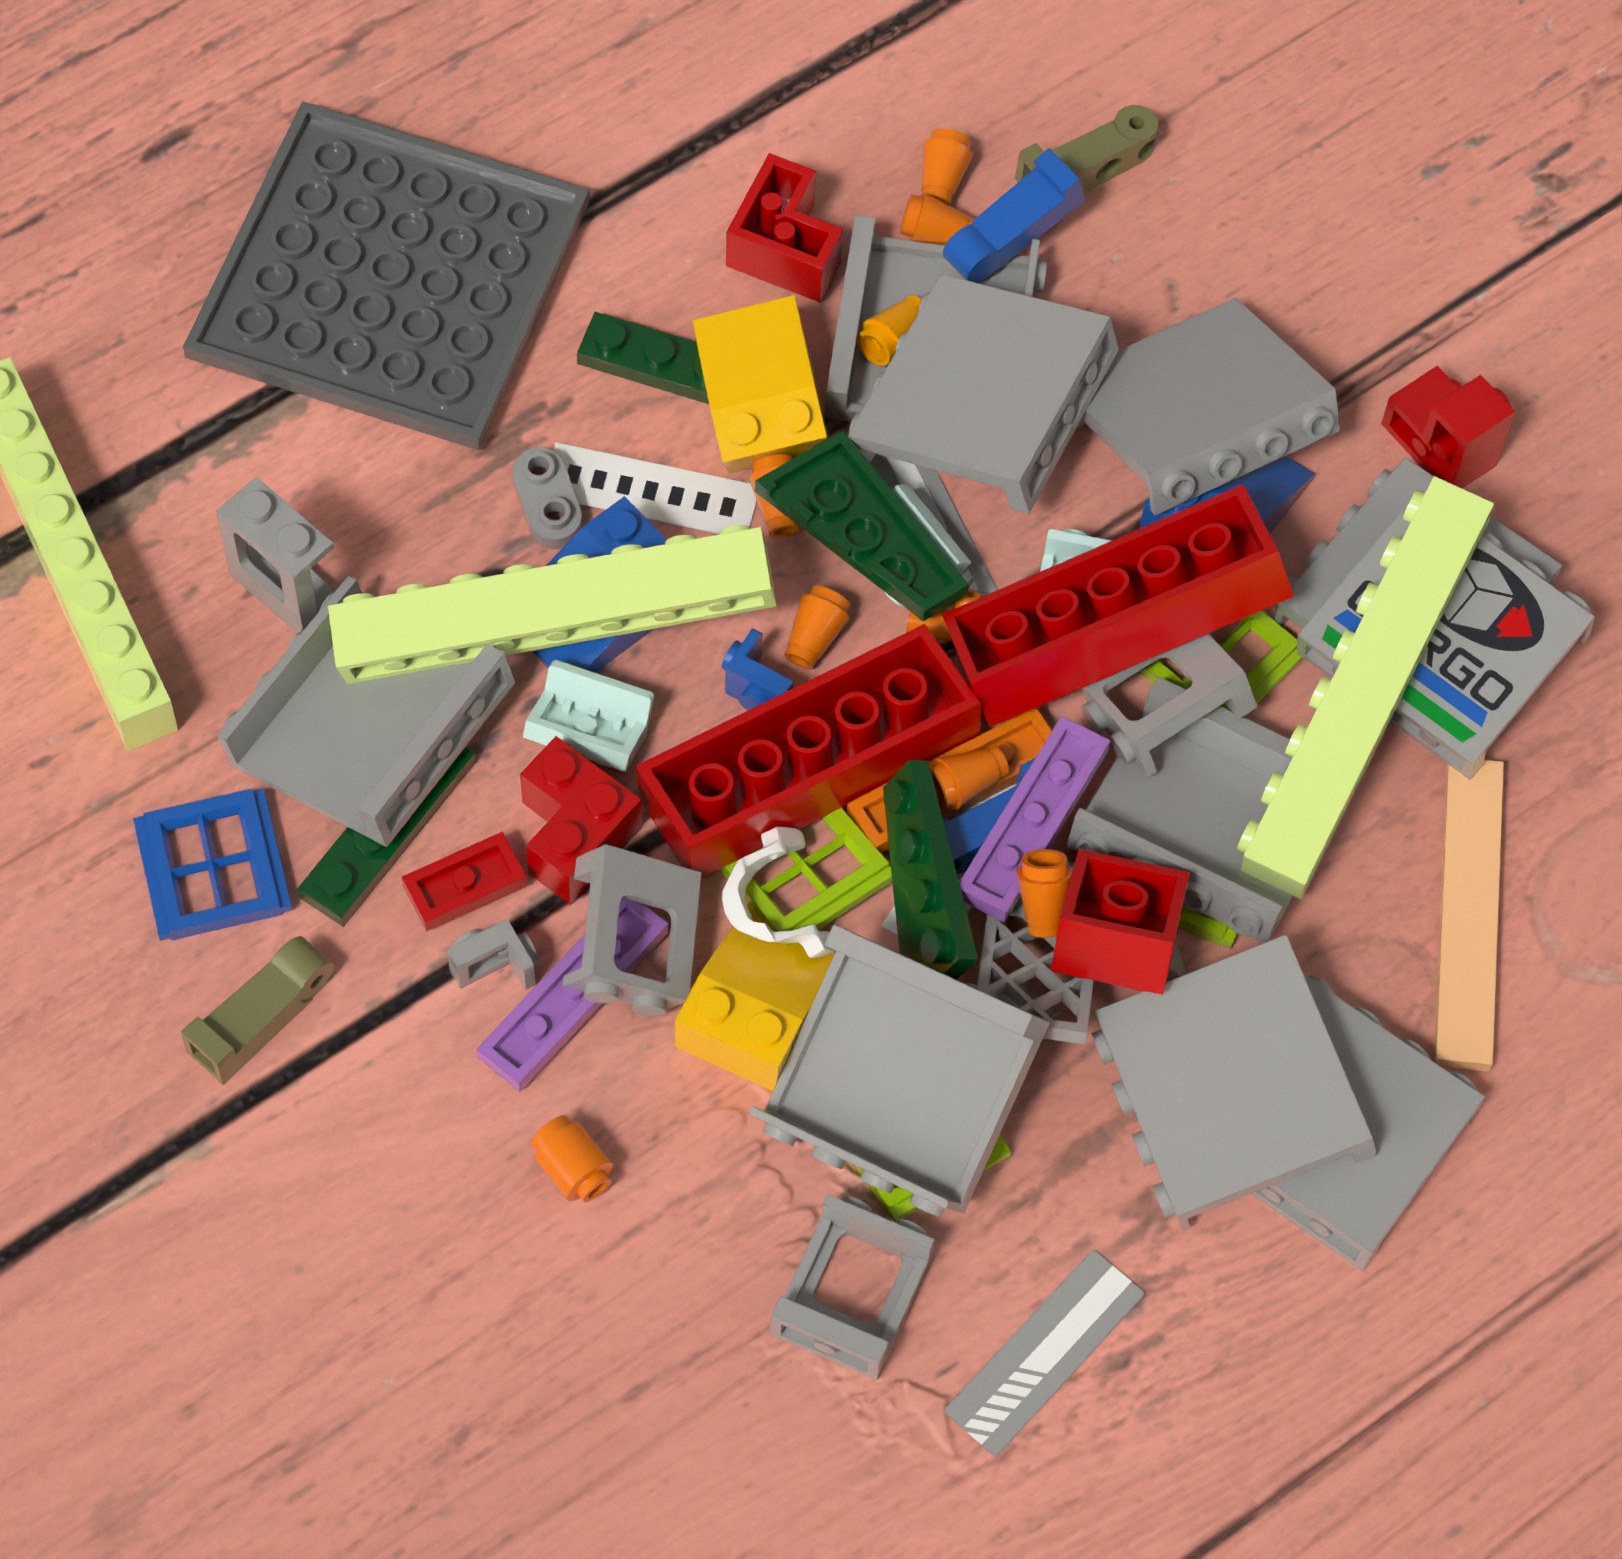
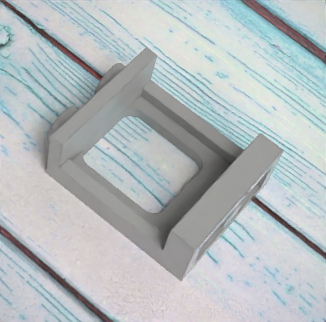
M255 477L216 511L229 574L293 631L299 633L307 627L320 611L325 598L330 593L336 591L311 569L334 549V544L258 477Z
M1209 634L1082 688L1087 703L1081 706L1089 724L1098 734L1106 730L1110 735L1109 740H1111L1110 743L1123 763L1127 765L1133 761L1147 777L1157 772L1149 751L1218 706L1225 703L1239 719L1258 708L1245 671ZM1159 658H1169L1192 682L1190 688L1137 721L1128 720L1106 696L1110 689Z
M607 844L577 857L574 879L590 883L582 968L564 975L563 987L584 992V998L592 1002L613 1003L618 1001L632 1005L633 1012L644 1016H662L666 1014L667 1009L683 1004L690 993L701 872ZM622 898L660 908L669 913L671 917L667 972L664 982L623 972L616 967L614 954L619 905Z
M827 1194L822 1205V1216L785 1296H780L771 1315L770 1335L877 1380L930 1263L935 1239L926 1236V1231L911 1221L896 1219L893 1222L874 1214L873 1209L859 1199L844 1196L840 1200ZM845 1236L856 1238L894 1254L902 1262L900 1271L878 1319L872 1323L862 1322L824 1306L814 1298V1293L838 1241Z

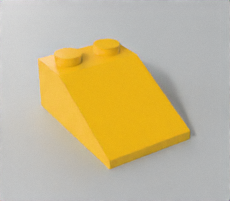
M795 295L692 320L722 462L728 473L752 468V463L755 460L769 455L787 454L793 458L797 457L829 438Z
M748 903L747 907L751 913L752 920L757 923L767 924ZM732 926L699 974L675 1019V1047L773 1091L835 953L824 957L810 958L800 943L787 946L785 943L758 940L738 931Z

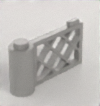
M1067 861V864L1073 870L1075 862ZM1020 897L1010 915L1023 917L1026 920L1022 898ZM987 914L978 983L966 984L993 997L1006 993L1020 1009L1050 1022L1043 1037L1044 1039L1085 1045L1088 1033L1093 980L1074 978L1063 983L1050 970L1054 951L1038 959L1024 945L1037 938L1028 933V926L1013 934L998 919ZM1057 936L1044 938L1055 948ZM1011 952L1025 966L1007 975L994 960ZM1037 977L1050 992L1032 1000L1019 985ZM1062 1001L1077 1016V1021L1073 1023L1053 1020L1045 1010Z

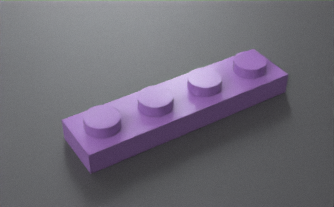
M1063 716L1060 717L960 880L959 885L965 903L1005 923L1021 897L1016 870L1022 864V856L1033 850L1050 849L1109 751L1111 740Z
M625 898L620 900L614 963L619 970L631 974L668 934V923L644 904ZM585 934L476 1049L477 1058L519 1092L603 1004L585 999L584 992L563 987L564 975L582 968Z

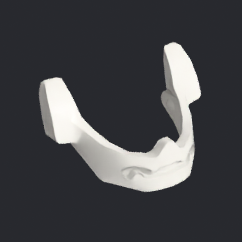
M775 827L761 834L763 848L736 862L723 889L722 902L725 915L738 931L755 939L767 942L800 943L810 958L834 954L835 950L824 946L830 932L818 931L816 925H809L792 931L772 932L767 924L757 923L752 920L751 913L744 900L746 887L752 877L767 863L782 855L801 850L806 845L803 833L796 828Z

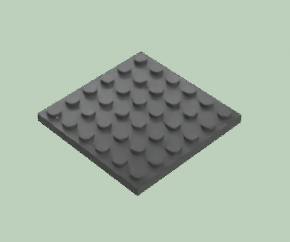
M302 101L183 345L185 358L480 450L589 204L590 191L588 188Z

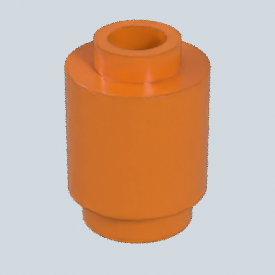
M566 1115L558 1116L540 1128L531 1139L530 1144L536 1151L535 1160L568 1201H575L581 1198L584 1202H589L602 1194L610 1185L611 1179L608 1176L613 1169V1163L579 1122H571Z

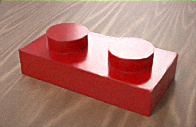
M503 831L401 877L403 887L426 932L528 886L527 876Z

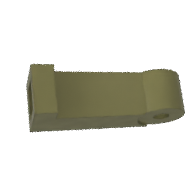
M1141 105L1126 106L1118 111L1113 121L1052 151L1080 179L1083 193H1086L1143 163L1151 156L1154 148V139L1158 131V119L1146 107ZM1037 143L1019 152L1015 174L1017 182L1035 168L1033 161L1044 153Z
M303 936L291 939L276 952L267 965L205 1019L202 1020L197 1016L181 1030L187 1053L224 1085L313 1000L312 997L322 989L334 971V964Z

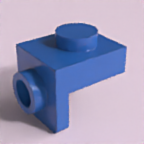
M754 628L751 629L743 642L738 640L733 642L721 666L725 670V693L738 699L747 711L793 689L792 680L758 663L762 656L763 633Z

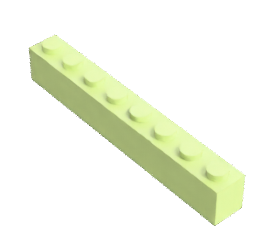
M11 357L0 361V475L128 752L178 731L172 703Z
M1435 476L1426 493L1416 489L1403 516V520L1410 522L1402 539L1396 536L1391 538L1379 566L1387 570L1379 586L1370 582L1358 604L1356 612L1363 615V618L1356 632L1354 633L1346 629L1337 645L1332 659L1340 662L1332 680L1322 676L1312 695L1309 707L1316 709V712L1309 726L1306 727L1298 724L1288 743L1285 754L1293 758L1285 774L1282 775L1275 771L1263 793L1261 802L1269 806L1261 822L1258 823L1251 819L1242 834L1237 846V850L1244 853L1241 866L1242 872L1302 899L1489 523L1494 506L1493 502Z
M733 525L722 529L719 535L697 539L694 535H678L666 540L665 545L648 548L635 544L623 545L613 549L610 555L590 558L587 555L574 554L559 559L555 565L536 568L530 564H519L506 568L503 572L504 574L483 578L478 574H464L452 578L450 584L428 587L425 584H409L398 588L395 594L378 597L367 593L354 594L344 598L343 603L329 605L328 611L335 665L345 682L352 684L473 662L486 644L505 652L507 656L777 607L767 545L761 527L751 529L747 525Z

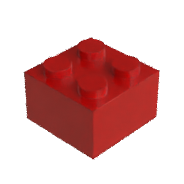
M1079 849L1059 919L1051 971L1072 975L1080 979H1091L1128 987L1136 991H1147L1163 995L1180 927L1190 872Z

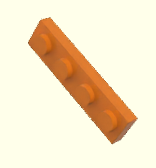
M1037 708L1020 714L937 757L942 758L996 746L1003 752L1009 767L1007 777L1000 779L960 809L952 810L947 808L941 810L943 819H948L1017 782L1020 765L1036 758L1052 732ZM933 760L928 762L929 767H931ZM886 784L847 803L848 816L880 853L889 849L883 787Z

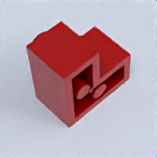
M771 153L767 155L726 231V266L820 303L841 264L843 229L809 216L815 206V170Z
M1437 365L1389 397L1381 424L1423 470L1459 488H1464L1497 466L1515 411L1512 409L1508 397L1500 389L1493 388L1482 375L1477 376L1462 386L1457 380L1449 378Z
M555 736L520 773L522 803L547 821L526 845L528 874L571 906L590 885V883L574 879L576 858L605 844L623 849L642 828V808L639 797L559 737Z

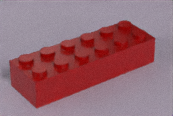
M1244 484L948 611L942 614V617L973 691L981 702V709L989 727H992L1292 598L1294 594L1279 552Z
M923 624L636 765L639 797L642 805L682 867L701 872V878L763 848L761 834L775 827H788L799 830L888 783L908 760L929 762L981 735V702L928 627Z

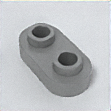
M531 448L521 453L514 462L512 470L514 488L533 539L545 548L562 549L582 528L581 508L565 463L560 455L548 448ZM535 467H545L548 469L542 475H534L530 472ZM553 511L564 514L559 520H550L546 517L548 513Z

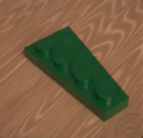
M843 430L755 480L754 492L922 621L927 620L967 596L969 584Z
M908 760L883 787L899 954L957 980L978 960V955L928 761Z

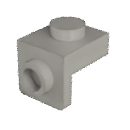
M508 919L485 930L481 928L470 930L457 938L453 946L447 949L450 972L460 989L509 964L525 990L536 985L534 965L540 962L536 949L525 932L517 936Z

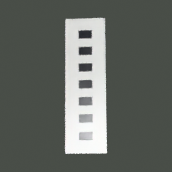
M555 442L553 451L563 459L580 505L606 510L625 496L646 519L719 534L722 529L729 526H750L757 500L750 483Z

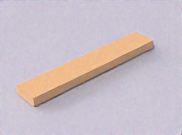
M1484 760V765L1471 780L1446 764L1433 1062L1445 1068L1490 1072L1493 1066L1504 762Z

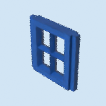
M252 788L143 813L144 816L133 818L160 941L166 939L177 940L280 916L283 912L292 911L264 788L255 791ZM239 815L247 851L217 858L209 821ZM198 824L206 860L175 867L168 830ZM249 861L258 898L227 905L219 868ZM208 870L216 907L186 914L178 877Z

